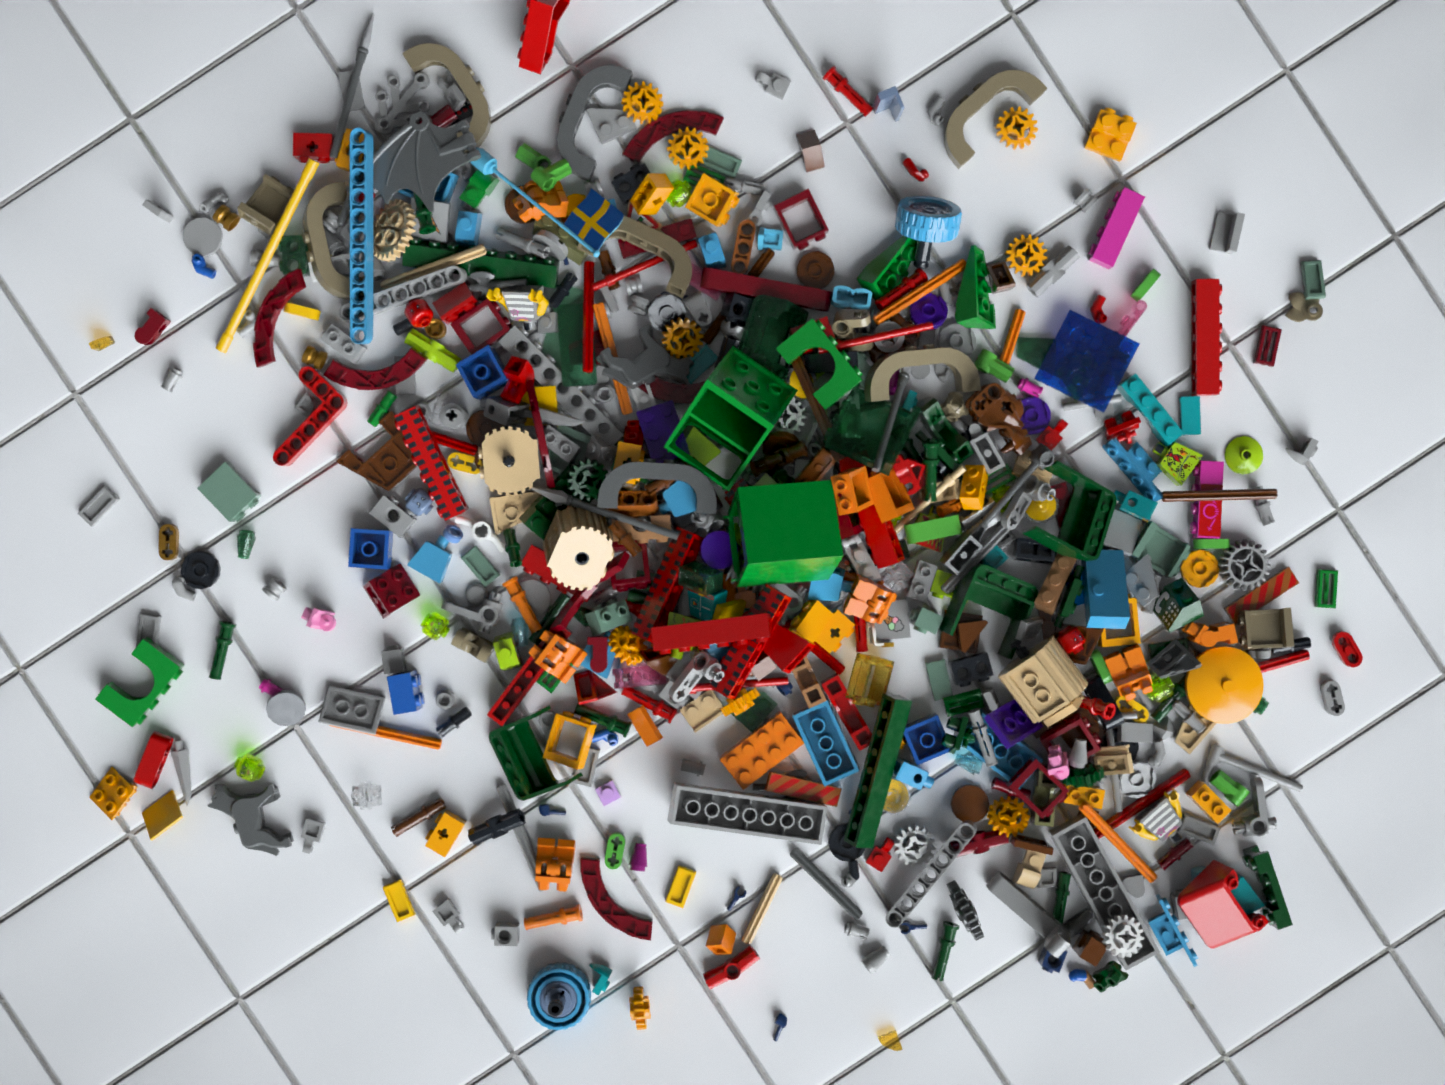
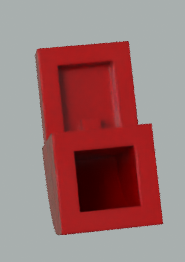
M511 356L503 370V373L509 380L500 397L505 401L519 404L527 391L526 381L533 380L534 383L535 375L534 369L528 360Z

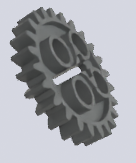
M955 880L949 882L946 885L959 920L962 921L967 932H971L976 941L983 938L984 934L980 927L981 923L972 901L968 899L963 888L960 889Z

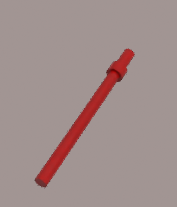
M695 240L682 245L686 251L698 247ZM655 256L613 275L610 273L604 276V279L590 284L593 291H596L605 286L610 287L621 279L665 260Z
M930 321L844 341L839 339L836 340L838 343L836 347L839 351H842V349L926 331L933 329V323ZM818 348L819 354L829 352L826 349Z
M788 677L764 678L760 681L757 679L746 680L742 688L787 685ZM698 683L689 694H695L696 691L714 689L709 687L710 683Z

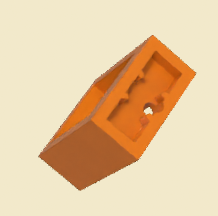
M866 466L847 469L831 476L839 516L857 513L874 504Z
M889 466L881 468L879 472L869 473L874 506L882 523L915 509L905 485L900 483L894 468L890 469Z

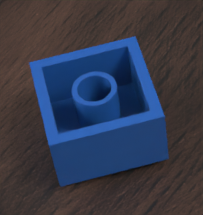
M489 345L455 364L473 398L478 400L504 387L509 380L503 373L505 366L497 351Z
M351 528L348 567L391 569L393 532L388 530Z
M416 670L394 673L387 676L393 715L418 711L423 707L422 704H425L423 692L420 693L419 688L421 676L417 674Z
M936 713L911 722L905 727L903 736L916 765L949 752V748L941 744L945 731Z

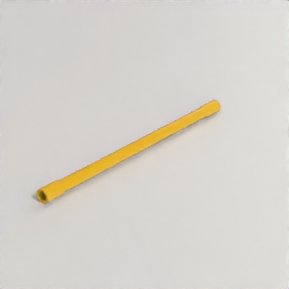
M308 158L283 214L225 331L215 347L217 350L223 353L227 352L243 315L320 163Z

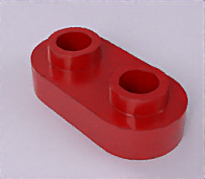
M1343 631L1335 633L1332 637V645L1342 663L1352 668L1359 666L1362 663L1363 656L1353 637ZM1342 637L1343 643L1339 644V639ZM1350 654L1353 655V659L1351 661L1348 660V656Z

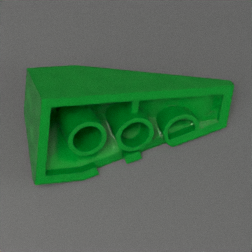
M903 235L867 264L856 278L862 288L872 292L874 300H878L901 284L902 279L908 276V267L911 261H915L917 240Z
M975 245L970 247L956 302L955 319L957 323L965 328L996 329L994 304L990 305L989 293H992L991 286L988 287L985 279L988 275L984 251Z

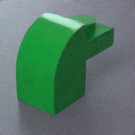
M477 170L469 179V184L459 198L476 210L485 196H490L499 180L492 174L484 175Z

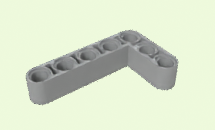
M998 871L986 884L990 892L1045 938V948L1054 957L1059 958L1071 944L1070 931L1002 872Z

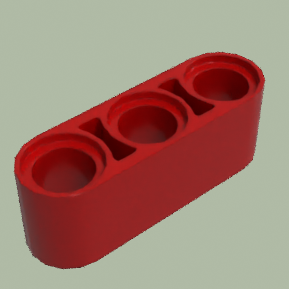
M157 731L152 733L136 771L135 783L150 789L156 786L172 747L173 737Z

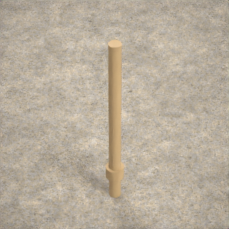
M961 464L951 474L948 473L943 478L944 481L936 487V498L946 488L953 486L957 482L956 479L967 470L964 465ZM931 494L929 502L923 499L914 510L910 511L894 526L896 535L904 528V525L909 524L931 503Z

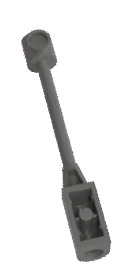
M1040 443L1028 457L1032 463L982 520L956 538L954 544L948 551L943 553L939 561L958 576L982 549L983 546L979 541L992 519L1037 468L1043 471L1045 467L1051 466L1056 455L1047 446Z

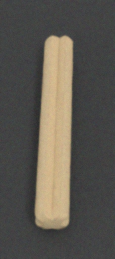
M773 873L742 937L744 943H752L782 881L781 875Z

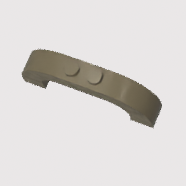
M419 44L403 52V56L415 74L434 65L442 66L450 71L472 106L473 116L469 123V131L473 133L477 144L475 147H480L487 138L491 127V111L483 95V92H485L483 86L479 81L475 82L472 78L475 74L469 65L465 67L456 53L439 44ZM462 132L457 133L458 137L463 135Z
M1006 70L995 74L984 84L982 82L978 83L973 88L974 93L970 96L966 94L958 102L960 105L952 113L945 128L944 145L953 164L960 169L974 156L975 151L965 141L963 127L994 96L1003 91H1013L1031 105L1048 88L1037 77L1021 70Z
M337 182L321 188L308 202L303 214L304 232H302V238L308 247L306 252L307 260L311 262L313 273L320 285L333 296L350 300V278L339 274L332 265L322 221L323 213L326 209L343 206L347 197L345 182ZM364 276L359 277V280L363 281ZM363 291L360 292L359 299L364 297Z
M624 216L619 227L606 240L612 238L622 239L664 259L671 269V278L666 291L683 298L692 277L691 260L684 247L663 231L655 230L642 221H636ZM580 242L578 243L577 249L593 256L591 251Z
M935 344L923 345L922 349H916V346H906L905 350L888 353L873 364L865 381V401L890 400V378L898 369L903 367L943 363L954 374L956 392L980 391V377L972 360L959 350L935 347Z

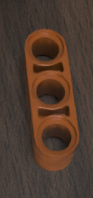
M743 220L738 226L731 262V272L746 275L755 236V224L751 220ZM748 225L752 228V232L744 234L741 230L742 227ZM745 244L749 249L746 253H741L738 251V246ZM742 263L745 269L742 272H737L734 269V265Z
M619 491L618 509H606L628 516H652L658 512L659 508L656 494L649 496L646 491Z

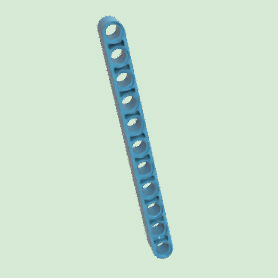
M355 128L350 133V338L356 344H369L373 340V135L362 128ZM363 133L364 140L360 143L359 136ZM363 153L364 160L360 163L359 156ZM363 173L364 180L359 182V176ZM361 193L364 194V200L362 202L359 201V196ZM364 213V220L360 222L359 215ZM363 232L365 237L364 240L360 242L359 235ZM361 252H363L365 256L362 262H360L359 255ZM361 272L364 273L363 281L359 280V274ZM363 291L364 299L360 301L359 294ZM361 311H363L365 315L362 321L359 319V313ZM360 331L364 332L363 340L359 338Z

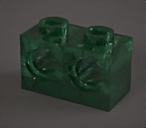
M302 235L282 236V241L279 242V250L282 253V260H280L279 264L280 271L283 272V275H287L293 271L290 268L292 262L297 261V269H301L303 277L310 276L309 262L306 255L308 247L307 243L303 242ZM293 242L298 244L295 251L290 250V245Z
M694 560L679 567L678 585L704 596H709L723 590V571Z

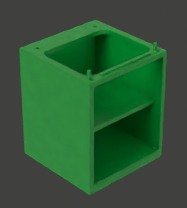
M732 346L708 377L664 445V448L667 449V452H672L723 487V490L729 491L798 390ZM692 425L740 458L741 464L730 479L722 478L676 446L675 441L686 426Z
M831 480L737 487L727 516H723V519L728 518L732 561L736 579H731V582L736 581L737 587L829 580L844 556ZM737 516L739 518L744 554V566L741 573L733 517Z

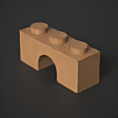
M671 514L650 516L652 524L672 530ZM619 521L624 529L632 534L631 537L637 540V544L649 543V539H656L657 543L668 542L669 537L648 530L639 531L633 525ZM612 532L613 541H619V539Z
M1057 554L1034 602L1036 609L1053 616L1061 600L1062 591L1066 583L1070 581L1077 566L1076 558Z
M805 656L792 670V673L808 708H812L827 700L808 658Z

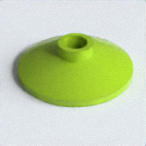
M1248 436L1237 437L1227 445L1225 461L1227 466L1235 473L1250 474L1260 467L1263 461V450L1255 439ZM1245 451L1249 453V457L1247 459L1243 456V453Z

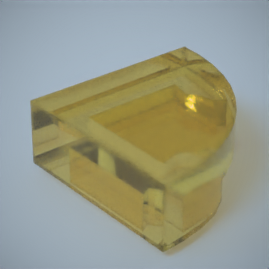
M107 336L94 340L89 345L91 349L101 351L113 345L115 341L112 336Z
M896 1030L878 1036L880 1043L886 1048L894 1051L903 1050Z

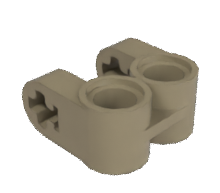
M866 309L838 310L835 313L832 324L835 340L840 339L844 341L871 335L869 333H856L854 329L866 327L871 323L870 312ZM874 343L848 347L842 350L868 351L873 348Z
M464 627L457 631L451 642V645L470 653L484 663L489 660L494 651L491 641L480 637Z

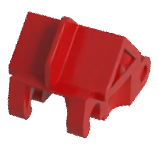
M901 453L894 454L891 458L894 471L900 483H903V485L907 483L913 484L914 487L907 492L908 495H913L925 486V465L918 460L909 457L904 458Z

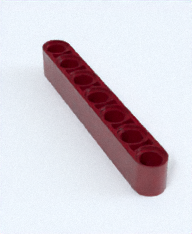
M703 268L700 288L736 293L744 297L829 312L832 292L713 268Z

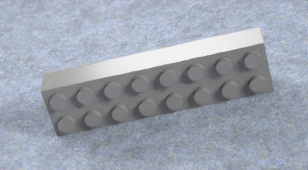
M673 782L667 821L673 825L822 845L828 807L811 801Z
M1083 814L1077 815L1048 831L1101 930L1106 932L1103 926L1109 925L1108 919L1114 920V915L1134 917V922L1140 923L1138 929H1143L1140 936L1144 937V940L1139 942L1142 944V948L1137 947L1138 953H1132V957L1125 956L1120 958L1117 955L1116 957L1121 966L1127 971L1160 953L1087 817ZM1124 934L1118 935V937H1122V938L1128 937V936H1126V935H1124Z

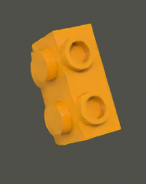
M1111 108L1101 109L1097 113L1084 148L1120 162L1137 123L1133 122L1134 118L1131 116L1123 115L1121 117L1115 115L1116 111Z
M703 173L685 208L713 225L721 227L722 224L726 225L730 219L728 213L731 207L735 208L740 200L737 197L739 192Z

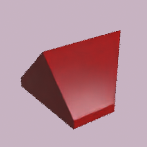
M591 670L573 674L579 705L618 693Z

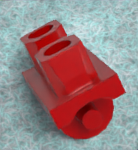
M1131 411L1121 414L1122 424L1117 425L1115 418L1105 420V437L1107 441L1117 438L1118 442L1125 441L1127 445L1132 443L1131 437L1137 435L1135 430L1139 428L1141 420L1139 417L1135 418Z
M628 420L627 426H625L624 443L641 445L643 450L644 435L639 425V420Z

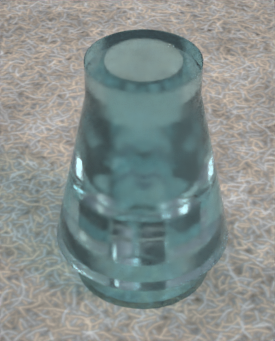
M523 617L512 619L510 626L517 646L528 645L529 627Z
M957 753L954 764L974 775V773H980L983 761L976 756Z

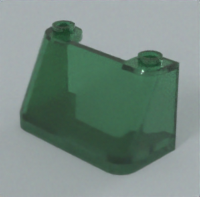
M767 295L757 296L752 303L738 350L787 383L790 372L786 366L780 364L782 356L776 348L788 338L790 328L806 323L809 312L789 300Z

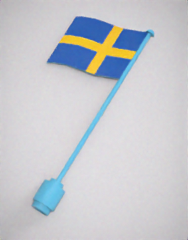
M476 147L481 154V158L471 161L474 167L484 175L492 173L498 175L591 251L594 257L600 255L599 249L602 244L619 227L624 218V214L591 188L587 197L571 212L563 224L496 170L497 160L483 148Z

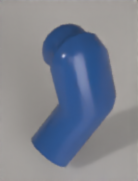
M194 254L191 261L195 271L198 274L214 279L216 270L207 267L201 254Z
M605 728L594 732L592 742L603 739L610 746H615L618 744L619 738L616 733L610 732Z

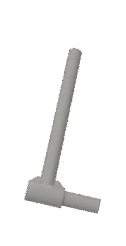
M1137 711L1121 712L1124 720L1137 719ZM1113 728L1108 731L1105 730L1107 746H1115ZM1118 774L1111 775L1115 812H1122Z
M1212 744L1206 760L1207 764L1200 779L1208 783L1214 765L1224 762L1298 792H1301L1303 789V785L1225 755L1223 748Z

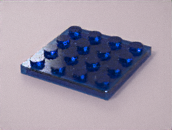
M1069 310L1034 379L1104 413L1140 343Z

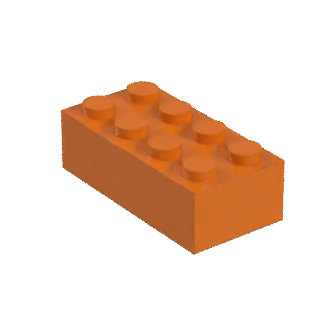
M779 711L721 755L720 761L744 790L802 746L804 741L782 712Z

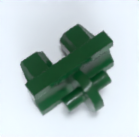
M951 716L947 721L946 728L954 730V734L945 733L941 744L949 748V753L955 754L956 750H960L961 744L963 748H967L968 743L975 742V737L971 735L972 729L966 728L969 719L966 716L961 718Z
M1110 961L1105 967L1093 972L1092 977L1095 979L1093 986L1102 993L1107 988L1115 987L1118 983L1126 980L1129 974L1121 970L1122 966L1120 964Z

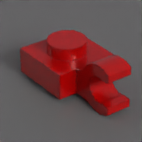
M1060 419L1053 429L1048 425L1035 441L1039 444H1044L1052 451L1063 439L1059 434L1066 428L1068 423Z
M887 837L881 847L875 845L865 862L882 872L892 857L888 852L895 844L894 840Z

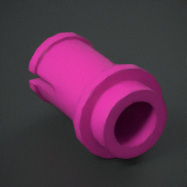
M1021 378L1017 385V388L1020 389L1019 391H1024L1038 398V394L1041 395L1043 387L1028 381V378Z
M264 679L259 686L262 693L266 692L269 695L284 690L270 682V679Z

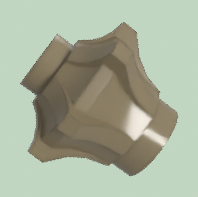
M959 392L948 393L944 403L940 404L944 415L950 422H956L961 416L968 415L969 411L964 405L963 395Z

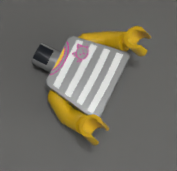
M543 285L506 288L502 292H500V288H494V291L488 289L486 296L490 301L501 303L513 321H523L525 330L536 328L535 321L545 314L549 301L544 297Z
M1172 787L1171 794L1168 795L1167 792H1164L1166 797L1162 796L1149 805L1134 819L1136 822L1135 826H1129L1128 828L1142 838L1155 841L1160 839L1164 841L1169 838L1174 844L1179 842L1183 836L1177 830L1182 825L1180 820L1182 817L1181 805L1177 791Z

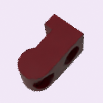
M150 308L146 313L150 318L144 326L135 331V340L143 345H152L171 323L170 320L153 308Z
M588 636L587 645H593V658L590 661V667L592 671L601 673L608 665V636Z

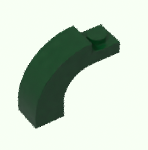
M932 398L919 409L923 417L921 421L932 438L935 440L938 438L945 447L943 449L948 454L952 453L957 458L959 465L974 453L969 441L960 435L949 423L939 402L935 398Z

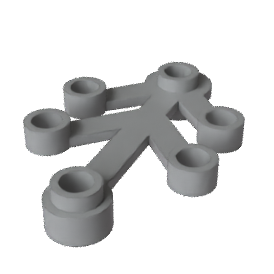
M418 72L414 75V83L401 99L399 95L400 80L396 76L388 78L393 105L389 113L387 112L386 105L388 95L382 90L376 93L375 98L379 102L380 116L375 121V127L379 133L389 134L394 128L403 127L407 124L412 115H408L406 119H395L401 113L419 111L427 113L430 110V105L426 100H421L417 104H408L419 89H425L429 86L430 79L426 73ZM419 77H424L423 82H418ZM393 79L397 80L395 85H391ZM384 94L385 98L379 100V95ZM422 104H427V108L424 110L420 107ZM383 121L388 122L386 127L381 126Z

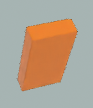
M644 705L627 714L646 746L663 738Z

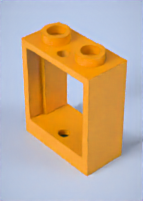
M1128 594L1132 635L1106 638V629L1104 628L1098 640V646L1111 647L1141 644L1137 600L1135 597H1130V594Z
M563 710V713H556L543 758L577 770L583 769L597 724L591 723L592 719L581 716L580 719L574 717V713ZM564 721L587 728L578 758L556 751Z

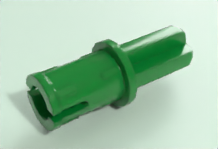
M387 390L379 404L376 403L377 407L367 419V422L377 427L379 421L386 413H389V408L398 397Z

